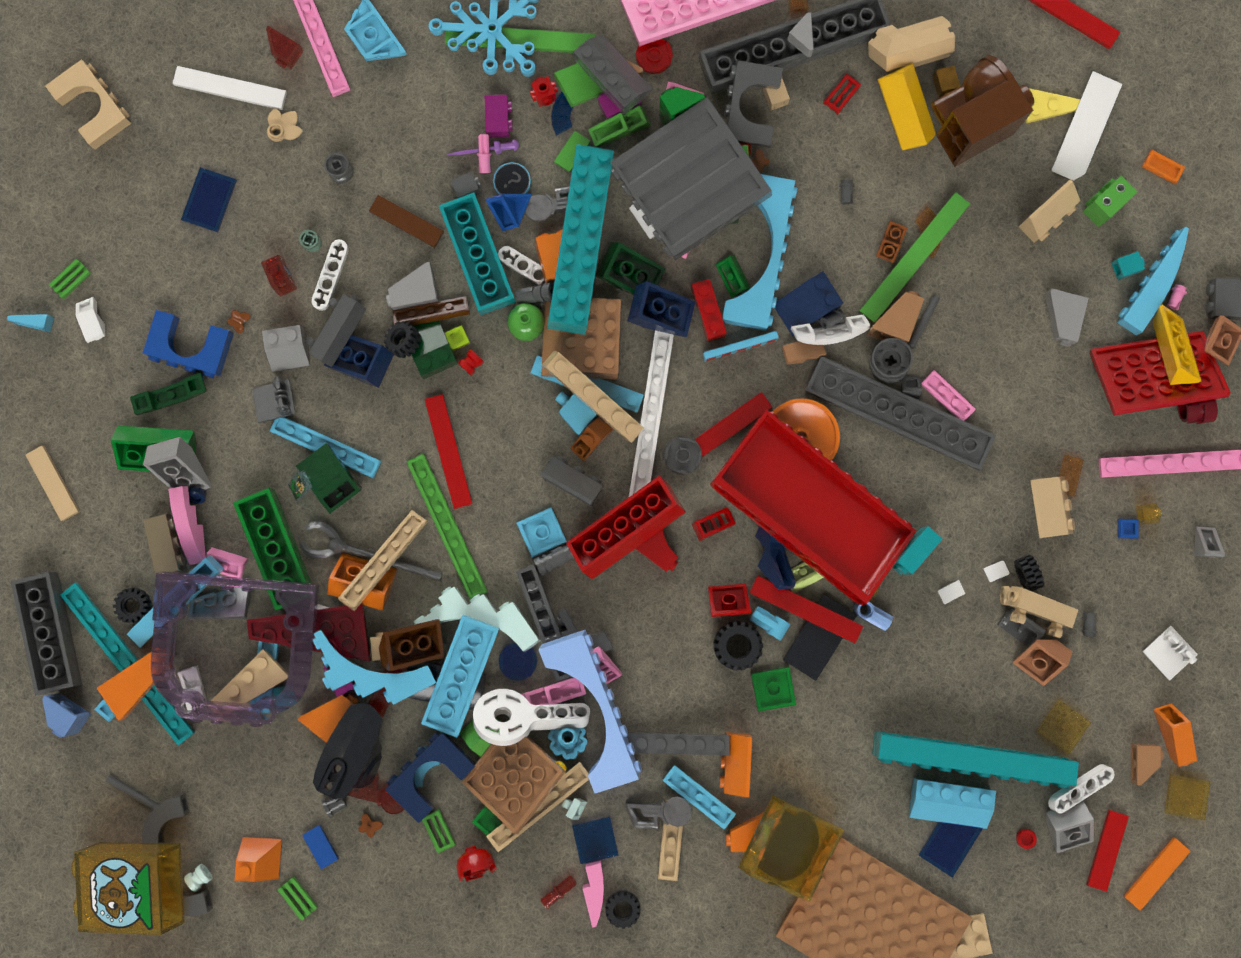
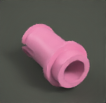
M1177 284L1175 287H1172L1171 290L1173 292L1166 307L1179 310L1183 296L1187 294V288Z

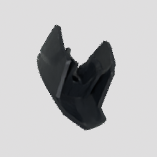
M370 704L351 705L339 721L317 763L313 779L316 791L337 800L346 798L353 788L360 789L373 782L382 759V746L378 735L383 719ZM338 764L341 765V770L339 772L336 771V766ZM332 782V788L328 790L327 785Z

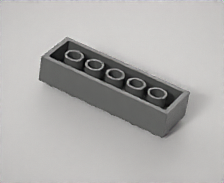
M46 572L11 581L35 696L82 685L65 603L60 596L62 589L58 572Z

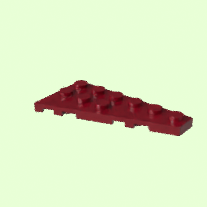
M363 603L355 611L348 606H339L247 620L248 636L251 640L323 653L321 648L317 650L312 640L315 638L314 633L322 630L330 644L341 656L371 661Z

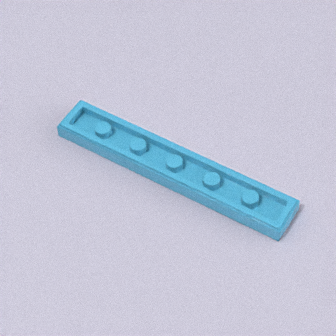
M285 417L275 419L270 429V432L314 452L327 443L345 466L373 479L382 462Z

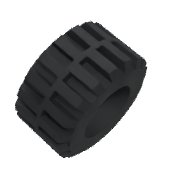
M741 621L729 622L723 625L715 634L716 636L713 641L715 656L727 668L736 671L753 667L752 665L759 661V657L762 656V637L758 630L748 623ZM742 634L748 639L749 650L744 656L734 657L728 652L727 641L732 635Z

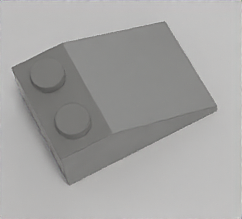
M181 437L147 446L143 465L168 488L188 486V488L199 487L204 490L211 488V483L193 449Z

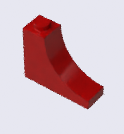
M663 529L636 548L638 552L665 572L668 570L673 571L679 563L676 561L678 556L670 549L665 540Z

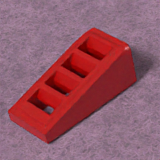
M726 507L692 523V527L699 541H702L735 525L736 522L729 508ZM724 513L728 524L724 523L721 514ZM714 517H717L721 527L718 528ZM708 520L710 521V523H711V525H712V527H713V529H714V530H712V531L710 530V528H709V526H708V524H707V522H706V521H708ZM700 524H703L706 534L704 533Z

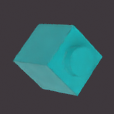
M1138 251L1118 258L1111 263L1117 280L1132 276L1145 269L1144 259Z

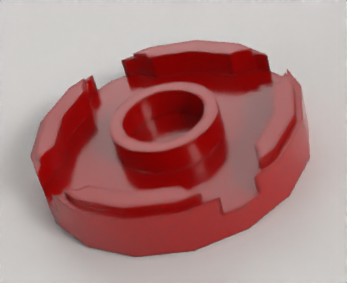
M660 39L638 46L636 61L643 71L650 74H659L667 70L671 65L673 52L666 40Z

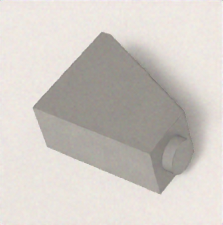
M430 262L424 263L388 289L389 295H386L388 306H391L393 310L438 302L433 269Z
M1051 288L1046 292L1045 296L1053 337L1055 341H1059L1060 345L1069 347L1079 340L1089 298Z

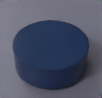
M199 487L188 488L189 502L194 504L205 502L207 493L204 489Z

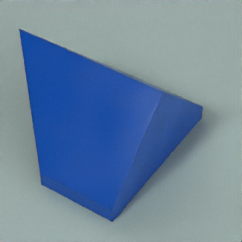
M500 194L486 199L502 231L519 227L532 194Z

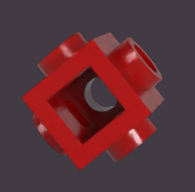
M548 76L536 78L531 83L532 90L529 92L533 102L537 101L539 107L548 106L556 101V92L558 90L555 82H551Z

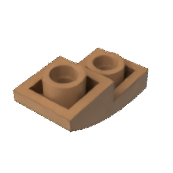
M798 341L782 346L786 364L804 363L807 359H816L826 355L824 345L806 344Z

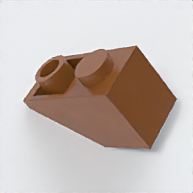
M598 417L584 430L570 449L584 462L608 437L613 429L602 418Z

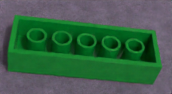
M267 488L233 502L275 611L283 610L317 596L275 489Z

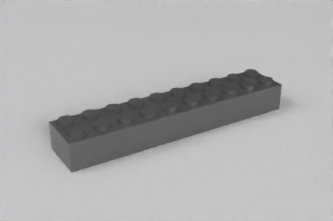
M852 0L811 14L814 49L811 57L805 56L787 40L789 32L803 17L700 51L699 62L710 93L714 94L726 90L729 85H732L733 77H730L731 67L737 61L780 67L785 70L868 42L871 38L874 39L877 36L875 33L878 29L891 25L882 0Z

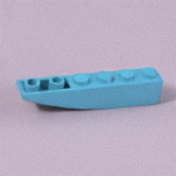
M1186 226L1172 234L1170 237L1172 242L1169 246L1166 245L1160 252L1162 257L1151 265L1149 270L1152 272L1148 277L1145 276L1139 283L1141 288L1138 292L1135 291L1129 298L1131 303L1128 307H1124L1118 315L1120 319L1117 323L1135 335L1144 331L1173 284L1185 250L1189 230Z
M212 555L204 558L127 635L141 648L225 569Z

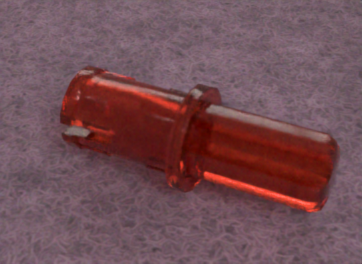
M570 875L557 886L554 885L553 889L540 899L542 904L549 909L551 905L560 898L563 899L564 895L577 885L576 880Z

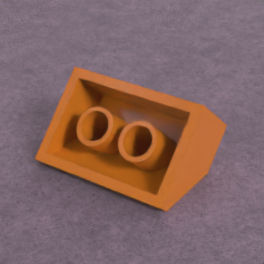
M342 552L329 577L327 594L339 597L369 560ZM390 567L362 601L365 606L383 611L389 598L397 569Z
M726 732V735H730V755L721 756V768H724V776H720V788H723L725 794L749 798L752 736L749 733Z

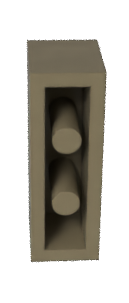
M164 514L144 519L143 522L155 575L164 576L184 571L185 559L179 552L181 544L178 536L175 534L174 529L176 528L173 517Z

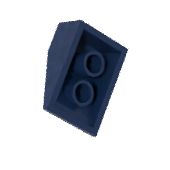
M822 271L778 300L775 310L793 337L794 334L791 326L809 323L812 325L819 321L820 318L840 308L843 301L824 271Z
M646 281L635 288L627 321L643 328L687 337L696 301Z
M351 335L333 367L326 364L324 366L379 388L394 354L380 344Z

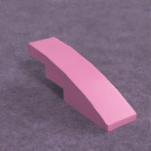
M188 486L170 488L168 490L171 511L181 547L189 565L199 564L206 558L203 525H197L196 506L189 503Z
M573 677L522 693L521 695L532 705H550L585 695L586 691L584 685Z

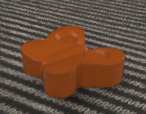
M757 150L755 158L751 161L759 173H762L764 167L769 165V159L764 158L762 150Z
M232 310L231 318L227 319L226 322L228 325L233 326L237 333H242L244 331L243 322L248 321L251 316L246 312L239 313L237 310Z
M365 813L361 817L362 825L359 826L358 830L361 833L366 832L367 836L371 838L375 835V831L382 828L383 823L381 821H372L370 815Z

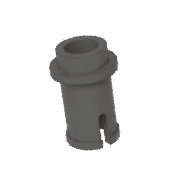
M841 180V184H839V187H841V204H852L853 180Z
M834 310L832 314L820 318V324L824 329L835 324L840 325L845 320V314L841 310Z
M1084 613V630H1082L1084 636L1096 637V633H1098L1096 631L1097 613Z

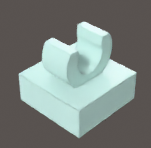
M574 798L573 801L565 799L562 806L568 809L566 814L568 818L579 820L587 802L581 798Z

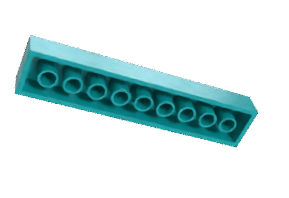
M576 144L547 329L586 335L611 174V162L613 161V150Z
M875 731L872 754L883 763L892 764V760L903 766H912V763H915V765L924 769H931L932 766H935L940 771L951 772V769H954V771H959L961 774L971 775V772L978 774V776L988 778L993 774L998 779L1010 780V777H1012V779H1016L1019 782L1030 783V780H1032V782H1037L1039 785L1049 786L1051 783L1069 789V785H1077L1079 762L1069 758Z

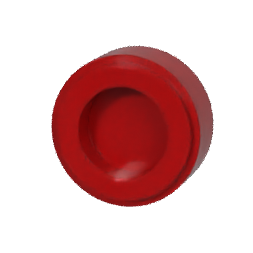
M1021 829L1016 835V841L1020 847L1031 849L1036 845L1037 837L1030 829Z

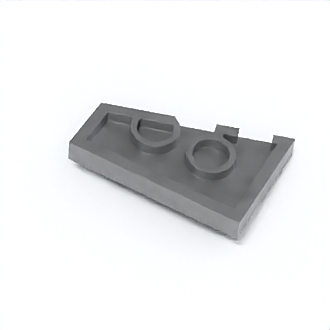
M250 580L236 587H227L226 590L218 593L212 592L194 598L190 602L188 618L190 620L247 619L251 593Z

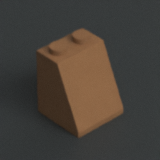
M905 292L867 331L866 335L879 340L898 338L908 343L924 298L920 297V294L917 292Z

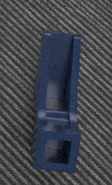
M759 526L755 537L765 547V550L757 567L778 590L794 589L796 582L784 545Z

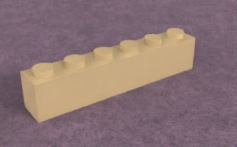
M553 351L542 364L549 373L625 440L632 443L644 429L559 352Z

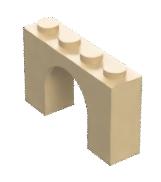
M81 59L45 85V87L62 106L84 92L99 94L101 99L99 113L91 121L78 129L86 142L96 150L131 124L128 119L130 115L124 107L120 108L117 105L119 102L117 97L112 92L108 93L106 90L108 85L102 78L98 79L95 74L98 72L92 64L89 63L87 65Z

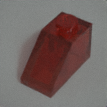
M267 26L266 31L271 53L276 60L275 63L283 69L288 67L292 70L303 53L301 46L270 26Z

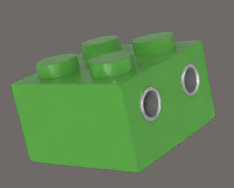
M1122 176L1116 180L1112 178L1085 203L1087 207L1082 212L1100 227L1138 191Z

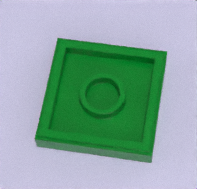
M789 666L751 673L758 712L796 705Z

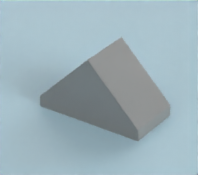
M806 13L789 32L787 39L807 57H811L814 50L811 13Z
M1196 526L1194 556L1212 558L1225 556L1215 528Z

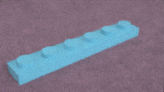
M537 355L531 374L564 386L555 377L541 376L542 357ZM588 378L620 407L638 413L644 397L643 394L603 379Z

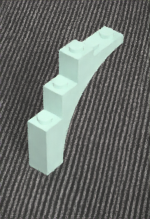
M451 586L441 592L442 596L439 597L442 603L441 606L437 604L430 609L431 613L426 617L422 615L414 621L415 624L440 619L441 624L448 621L461 620L464 614L500 628L524 652L541 641L514 602L504 603L499 607L500 611L497 612L486 595L480 596L478 594L468 604L458 588H451Z

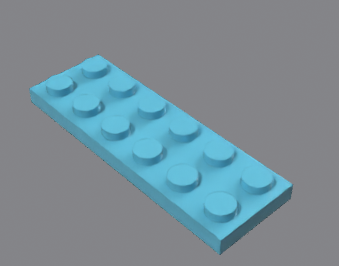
M462 615L421 724L456 738L459 736L500 628L467 615Z

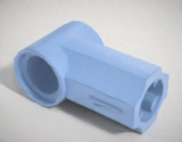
M870 602L865 604L868 607V611L862 615L860 612L862 605L855 603L853 607L855 615L884 631L890 627L893 620L892 615L877 608Z

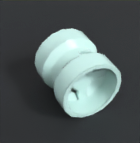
M203 864L197 866L193 873L190 872L184 877L185 883L194 892L201 889L202 884L208 883L213 879L212 874Z

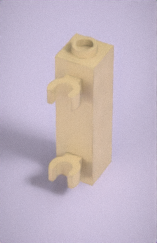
M1015 586L1011 587L1006 605L1015 608L1010 616V621L1024 624L1027 612L1050 621L1051 625L1047 628L1046 634L1057 638L1062 636V626L1073 628L1078 609Z

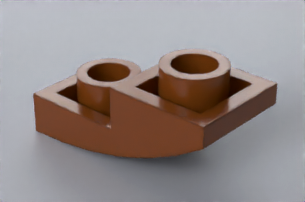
M889 221L876 257L894 263L907 227Z

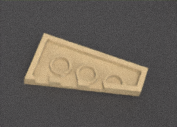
M263 649L207 705L219 718H223L264 692L289 679L291 676L266 649Z

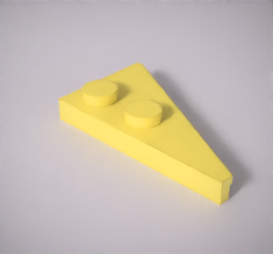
M1030 89L1034 97V105L1032 106L1034 111L1026 119V123L1075 112L1081 99Z

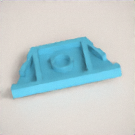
M362 0L344 30L366 62L407 55L370 0Z

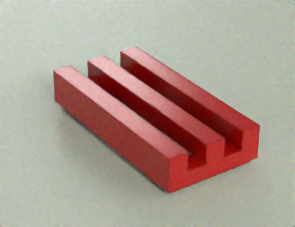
M846 73L823 104L827 105L829 109L835 111L838 115L861 87V84ZM846 80L850 81L836 100L831 103L830 100ZM854 84L855 87L853 88V90L849 93V95L845 98L839 107H836L837 103L841 100V98L845 95L849 88Z

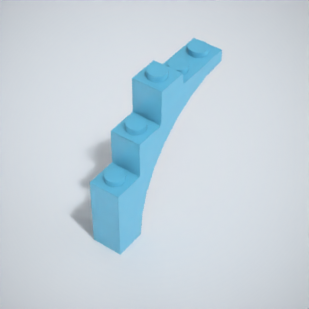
M322 630L314 633L315 638L312 640L317 650L321 648L324 654L321 659L325 667H330V670L324 672L325 677L322 678L327 689L331 688L334 691L355 681L356 684L353 685L357 696L362 695V698L385 687L386 691L383 694L387 702L392 701L394 705L436 683L428 665L414 671L398 674L378 673L361 668L341 656L330 644Z

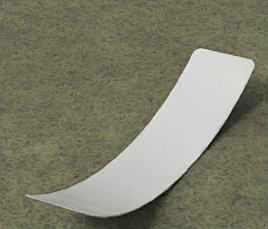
M1004 561L984 568L989 582L1009 575ZM959 580L938 590L944 604L965 594Z

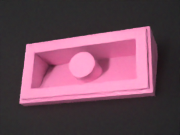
M211 547L206 557L212 555L225 569L220 574L241 580L248 558Z

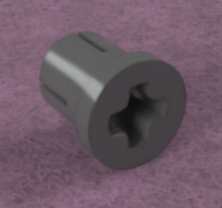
M344 798L321 800L329 818L333 817L334 813L347 807Z

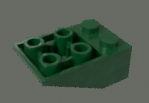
M327 443L296 465V468L329 514L362 490L360 484Z

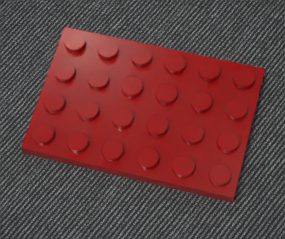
M1204 331L1187 333L1201 377V382L1170 385L1157 338L1091 349L1089 354L1113 416L1229 397L1231 392L1216 358L1205 352L1207 338Z

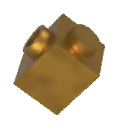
M955 65L938 69L932 76L938 98L960 87Z

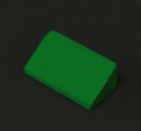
M730 255L715 264L731 298L751 289L735 255ZM727 279H728L729 282L731 283V285H732V287L734 288L735 292L732 291V289H731V287H730V285H729Z

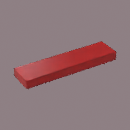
M1108 809L1086 883L1087 886L1107 892L1129 816Z

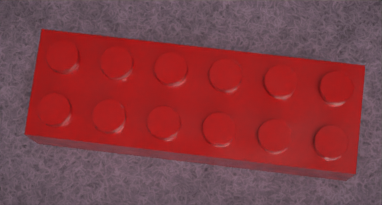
M659 475L570 539L566 544L582 573L594 579L685 514L686 511L670 485Z

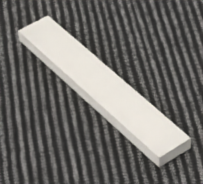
M177 66L173 80L174 86L283 110L287 95L286 90Z

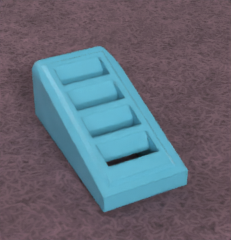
M47 314L11 315L7 317V320L17 325L50 332L54 317Z

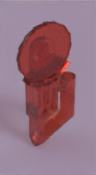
M375 776L372 782V788L363 787L357 793L350 792L347 795L375 802L378 807L381 806L390 814H398L405 810L385 790L388 784L380 790L377 789L379 781L377 776Z

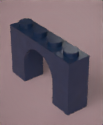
M436 732L428 740L430 744L426 748L422 746L414 754L416 758L412 762L408 760L400 768L402 772L398 776L394 774L386 782L388 786L385 790L418 823L434 806L418 790L415 784V772L422 764L430 761L443 763L460 780L475 767V762L443 732L440 734Z

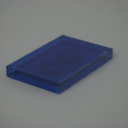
M200 167L181 220L218 233L237 180Z
M938 822L918 855L953 878L983 828Z

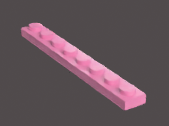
M1241 450L1099 459L1100 478L1241 469Z

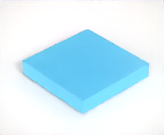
M552 507L517 522L532 558L567 542Z

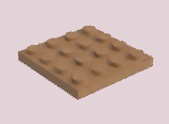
M525 736L522 740L512 745L498 746L491 744L462 783L514 834H519L566 771L533 740Z

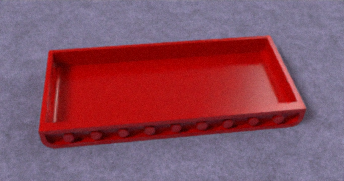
M768 410L762 413L710 483L715 491L859 605H865L869 602L916 533L910 522L901 519L895 510L886 507L879 497L870 494L864 485L854 481L849 473L843 472L838 468L837 463L828 460L823 456L821 450L812 447L805 437L796 434L790 425L781 422L774 412Z

